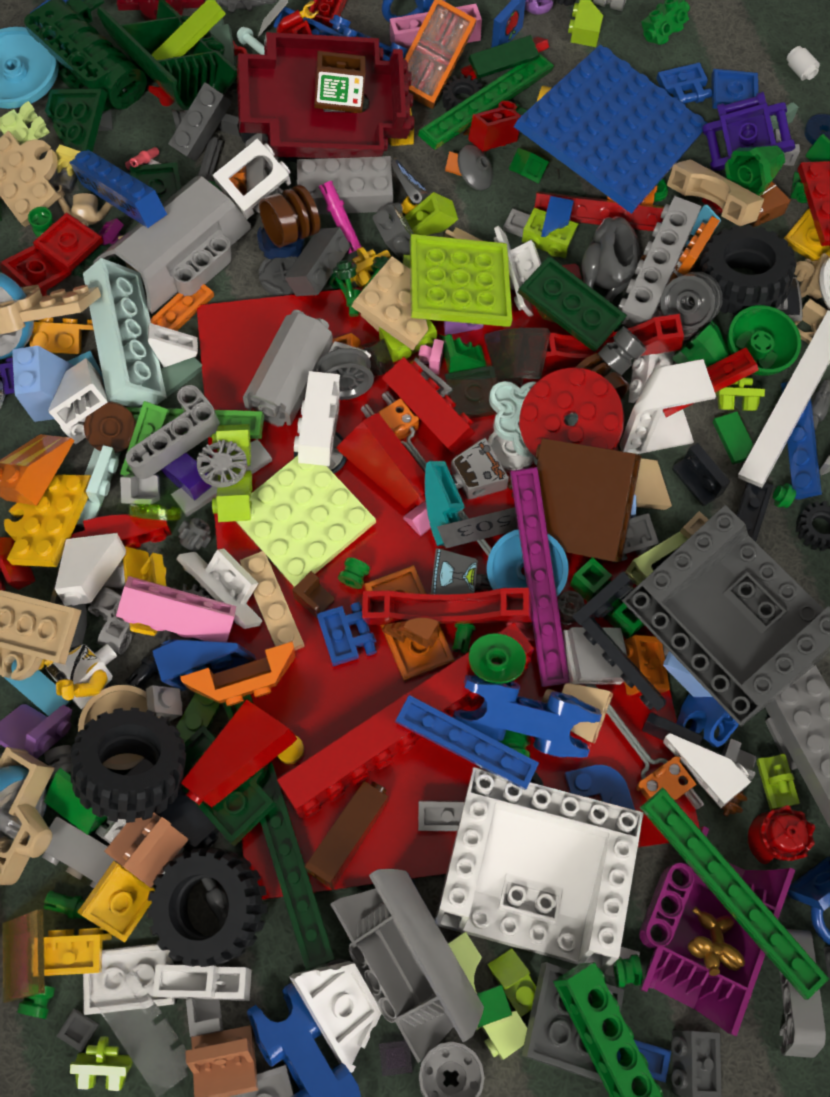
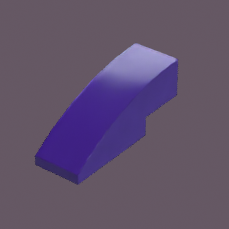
M186 453L160 470L179 489L182 488L194 501L212 487L200 477L197 461Z

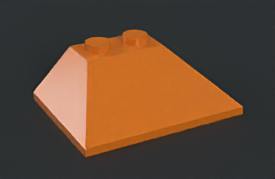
M293 641L266 649V658L215 674L209 668L181 676V681L191 691L218 703L226 702L227 706L243 702V696L254 693L255 697L271 693V687L278 684L296 658Z

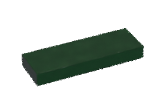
M531 35L471 54L468 59L476 78L479 79L536 60L539 57V53Z

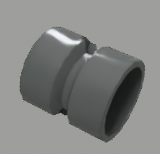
M624 326L613 337L614 342H608L598 352L601 358L620 375L632 365V359H638L647 350L645 345Z

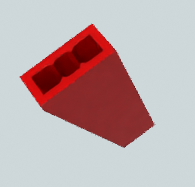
M379 412L363 420L336 447L342 455L404 508H408L414 503L419 506L426 501L425 472Z
M246 699L181 782L189 790L186 796L199 806L203 801L210 807L215 806L290 747L297 740V737L287 726Z

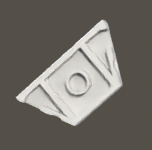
M347 961L292 974L290 976L291 981L339 1064H345L352 1073L356 1067L352 1064L360 1048L365 1049L370 1038V1032L376 1026L382 1014L355 963Z

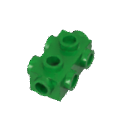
M665 0L664 4L659 3L656 6V10L651 11L649 16L641 21L645 39L657 45L667 43L669 35L684 29V23L689 20V4L685 0Z

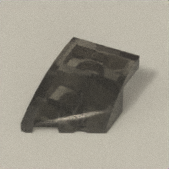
M514 328L485 334L484 339L497 383L507 381L522 386L523 378L541 379L550 337L548 328Z

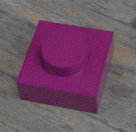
M117 218L106 222L98 234L103 239L101 246L115 243L121 235L119 231L124 224Z

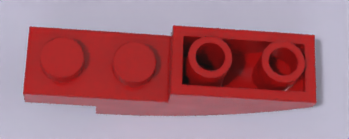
M124 514L84 520L85 530L72 534L70 539L118 533L124 547L137 549L143 543L149 541L153 543L161 542L166 539V536L172 534L165 520L143 515Z

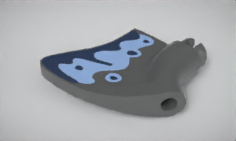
M396 158L391 161L395 173L413 203L420 204L431 195L427 192L425 186L416 180Z

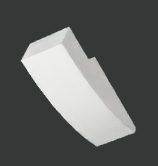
M156 965L152 996L250 1001L252 970L247 967Z

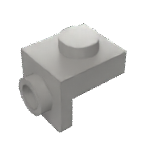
M154 685L146 689L148 710L155 712L157 717L163 716L168 721H172L182 716L180 689Z

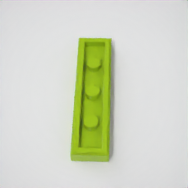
M207 0L152 56L156 60L183 56L226 13L215 0Z

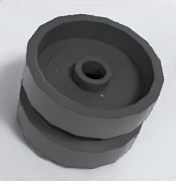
M689 272L673 279L665 287L661 296V310L664 316L680 314L683 330H694L709 323L718 315L722 306L723 293L718 282L711 275L704 272ZM690 297L694 299L695 304L690 302Z

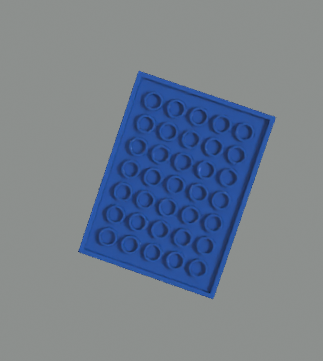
M599 45L517 120L514 127L632 214L672 169L674 164L679 161L703 133L702 127L708 123L704 121L702 116L686 108L684 103L667 94L665 89L652 83L646 75L634 70L628 62L615 56L609 48Z

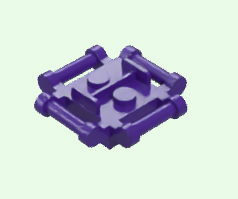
M764 92L756 93L754 97L724 105V103L718 104L717 110L720 120L705 124L702 127L703 134L706 135L712 171L723 170L727 160L731 159L733 151L738 148L777 145L784 153L796 148L789 131L786 103L781 102L768 106ZM773 115L777 118L782 140L779 143L775 141L770 116ZM720 130L723 132L728 155L725 158L720 156L716 132Z

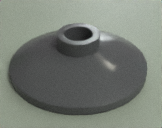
M464 146L458 154V167L463 179L475 190L482 191L489 188L493 181V169L488 157L477 146Z

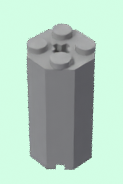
M293 310L291 315H286L243 396L245 408L251 411L253 407L256 411H262L264 421L278 427L283 426L285 422L287 425L293 423L302 405V401L305 399L309 371L316 372L317 362L329 352L333 344L332 332L328 330V322L320 318L309 317L299 310Z

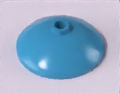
M518 529L501 537L489 554L487 577L492 590L499 588H527L525 575L521 572L524 566ZM547 534L556 596H558L562 592L568 578V560L558 541Z

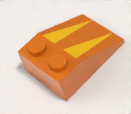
M40 434L0 460V497L10 502L37 506L75 440L69 437Z

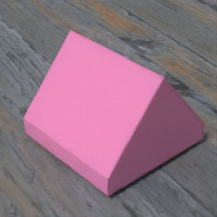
M426 502L415 507L403 517L420 537L431 529Z

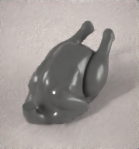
M619 216L605 218L595 231L582 259L583 282L593 288L594 284L599 288L607 290L604 298L610 303L633 279L640 256L638 238L625 218Z

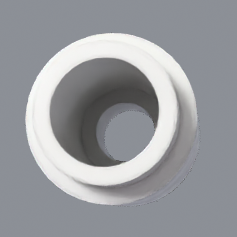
M801 46L795 47L786 58L788 66L802 81L814 78L819 71L820 63L806 48Z

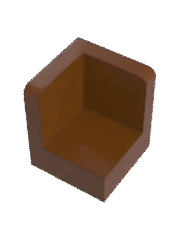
M312 571L292 589L294 599L316 618L318 613L326 611L335 601L334 597L320 585L319 577Z

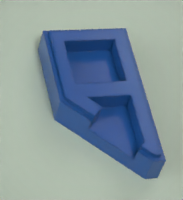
M550 196L541 237H546L550 232L558 228L561 229L569 224L574 200Z

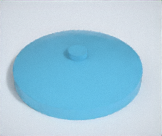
M25 27L0 29V108H20L28 101L32 104L42 98L54 85L59 71L58 60L42 44L30 36Z

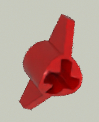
M149 85V92L158 97L163 106H170L174 103L161 88Z

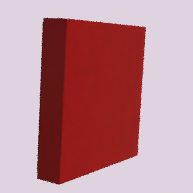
M66 212L41 234L33 244L40 252L71 272L103 243L102 236Z

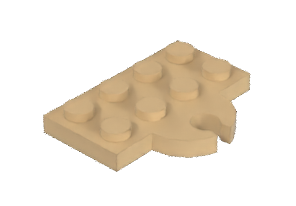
M7 131L0 137V196L18 221L26 227L30 225L28 214L32 209L36 207H46L48 209L61 197L49 182L57 168V154L50 149V145L42 140H29L21 145L10 131ZM47 151L46 156L40 160L41 154Z
M0 590V675L6 678L11 677L13 680H24L31 677L39 669L43 659L65 665L82 610ZM16 659L17 667L12 673L11 666Z

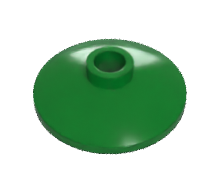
M496 633L487 634L478 638L472 644L469 651V664L473 672L484 681L503 684L515 680L522 674L526 664V654L523 647L510 636Z

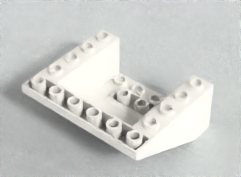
M473 768L435 917L437 926L461 933L466 932L468 935L578 965L595 962L604 972L619 959L643 812L531 782L527 789L523 790L489 771Z

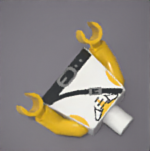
M108 644L96 653H93L86 645H80L69 652L65 665L43 659L39 669L46 665V670L56 681V694L62 695L65 700H73L82 709L93 696L98 695L112 680L113 676L106 665L116 658L117 655Z

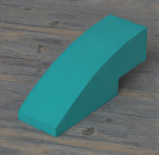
M429 461L426 463L425 471L427 514L437 546H445L437 526L461 521L458 512L464 509L465 506L446 462Z

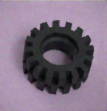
M460 75V79H457L456 76L452 77V81L449 79L447 85L445 84L443 88V107L446 108V112L464 101L457 99L455 95L463 93L472 96L482 89L481 82L478 83L476 78L472 81V76L469 75L467 79L464 78V75Z
M819 501L814 502L812 505L809 504L796 521L797 527L795 529L796 532H800L798 535L799 540L804 538L806 541L803 544L805 546L811 544V549L816 550L818 547H820V551H825L827 548L830 550V533L821 534L812 526V521L816 518L824 519L830 525V506H827L828 501H822L820 505Z

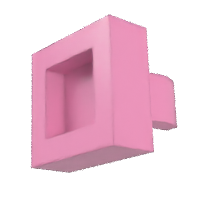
M434 339L432 348L421 345L419 350V360L423 364H429V369L438 375L444 353V341Z

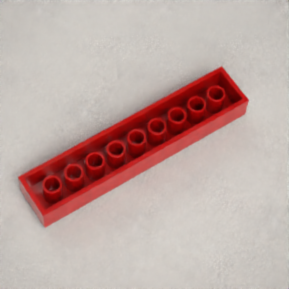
M513 622L497 634L510 636L523 647L526 654L523 674L529 669L527 665L531 662L534 648ZM469 652L277 779L282 792L299 818L314 816L322 809L320 805L330 799L333 802L345 794V788L353 783L355 786L361 784L369 777L367 773L376 767L378 770L383 769L393 761L391 757L398 752L405 754L416 745L415 741L422 736L395 723L409 695L450 717H453L454 711L462 710L468 705L472 708L479 704L484 697L465 688V683H463L466 675H476L469 664Z

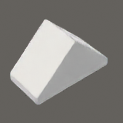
M149 323L148 343L163 367L197 355V337Z

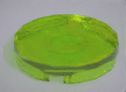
M130 504L128 515L153 520H180L182 518V510L175 506H172L171 509H166L161 504Z

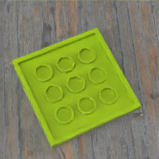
M411 234L409 240L411 318L511 326L512 308L506 243Z

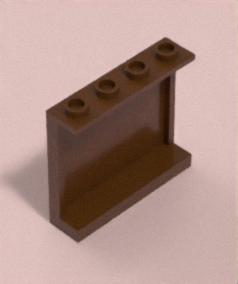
M542 438L541 444L536 449V459L538 460L537 469L547 534L558 541L564 552L613 562H622L641 455Z

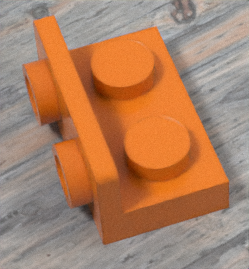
M634 635L624 640L628 658L652 685L662 693L670 690L667 669L663 666L665 661L663 645L657 637ZM625 683L627 695H634L640 692L636 686L630 688Z

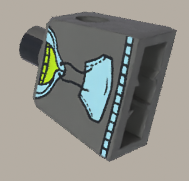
M436 548L431 594L449 595L474 593L475 590L491 591V586L487 575L476 574L478 560Z

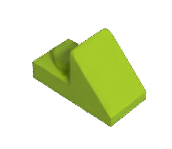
M510 949L487 965L498 984L502 985L513 1009L522 1017L532 1009L536 986L529 976L530 972L514 950Z

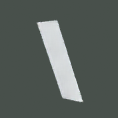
M280 0L263 19L258 37L287 5L288 0Z

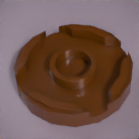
M107 402L86 416L84 433L89 443L95 449L101 451L104 445L112 447L115 453H118L130 445L136 421L132 413L123 405Z

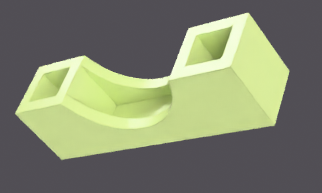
M464 932L448 943L475 990L474 975L482 956L467 933ZM513 1011L509 1017L479 1028L477 1027L476 1029H483L488 1037L484 1041L486 1047L493 1057L499 1055L502 1060L524 1045L527 1027L517 1011Z

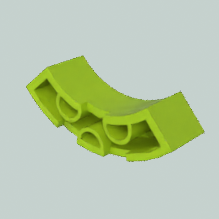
M218 425L216 433L212 434V444L217 443L218 440L236 443L246 455L247 466H251L250 425ZM224 448L223 453H226L228 448ZM233 450L230 455L234 456L238 453ZM234 467L232 471L239 474L241 469ZM246 470L243 478L236 484L229 487H217L216 498H212L213 514H218V522L251 520V470ZM229 474L225 475L227 480L232 479ZM218 475L219 482H221V475Z

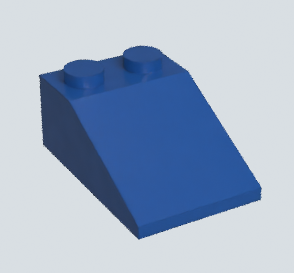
M168 640L163 642L160 648L152 651L161 681L180 689V691L188 689L182 683L181 676L209 668L215 674L256 660L253 653L238 643Z

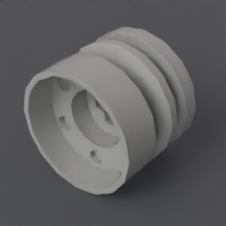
M456 1042L439 1044L431 1049L421 1062L419 1085L423 1097H479L482 1093L485 1079L483 1066L476 1053L466 1045ZM446 1071L449 1074L456 1072L458 1074L456 1079L458 1086L449 1085L446 1087L443 1084L445 1081L443 1074Z

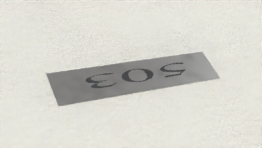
M515 508L437 526L445 548H450L517 530L518 525Z

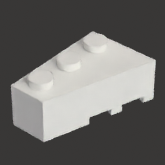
M309 371L305 400L302 401L301 407L302 418L298 420V433H300V436H295L294 452H298V463L330 466L339 414L340 374Z

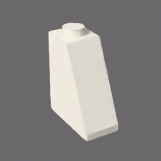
M87 358L65 372L48 409L49 413L64 430H67L108 402L102 377Z
M118 533L66 539L55 590L65 606L91 603L126 555V549Z

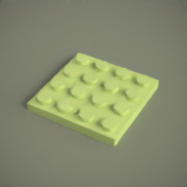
M298 456L251 493V520L236 521L293 587L310 571L314 574L317 573L376 523V519L327 466L298 463Z

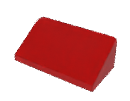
M0 537V568L6 582L18 590L34 583L35 577L30 566L12 565L7 560L15 543L12 537Z

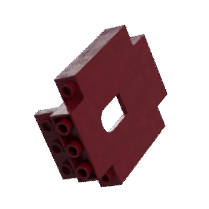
M266 32L264 42L265 55L238 53L239 133L268 134V145L275 154L273 157H382L384 151H387L388 148L387 138L407 139L410 130L414 129V116L410 115V108L413 106V94L409 93L412 73L408 71V62L406 59H403V49H393L390 60L383 61V48H379V38ZM318 51L365 56L364 96L369 104L366 111L362 113L325 112L323 109L314 108L315 68Z

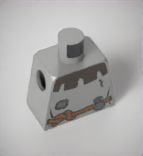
M486 438L480 440L452 460V479L457 490L461 488L467 499L507 489L509 477Z

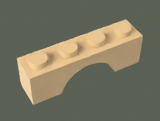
M691 159L675 163L667 183L668 187L684 196L702 197L716 203L723 210L721 216L739 226L757 221L764 202V198Z

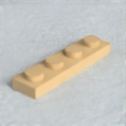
M262 551L240 560L241 566L258 582L253 595L275 647L292 641L295 650L305 647L266 554Z

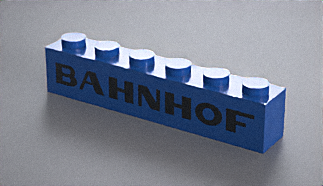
M90 150L79 152L75 159L69 162L85 188L143 226L149 228L167 215L153 188Z

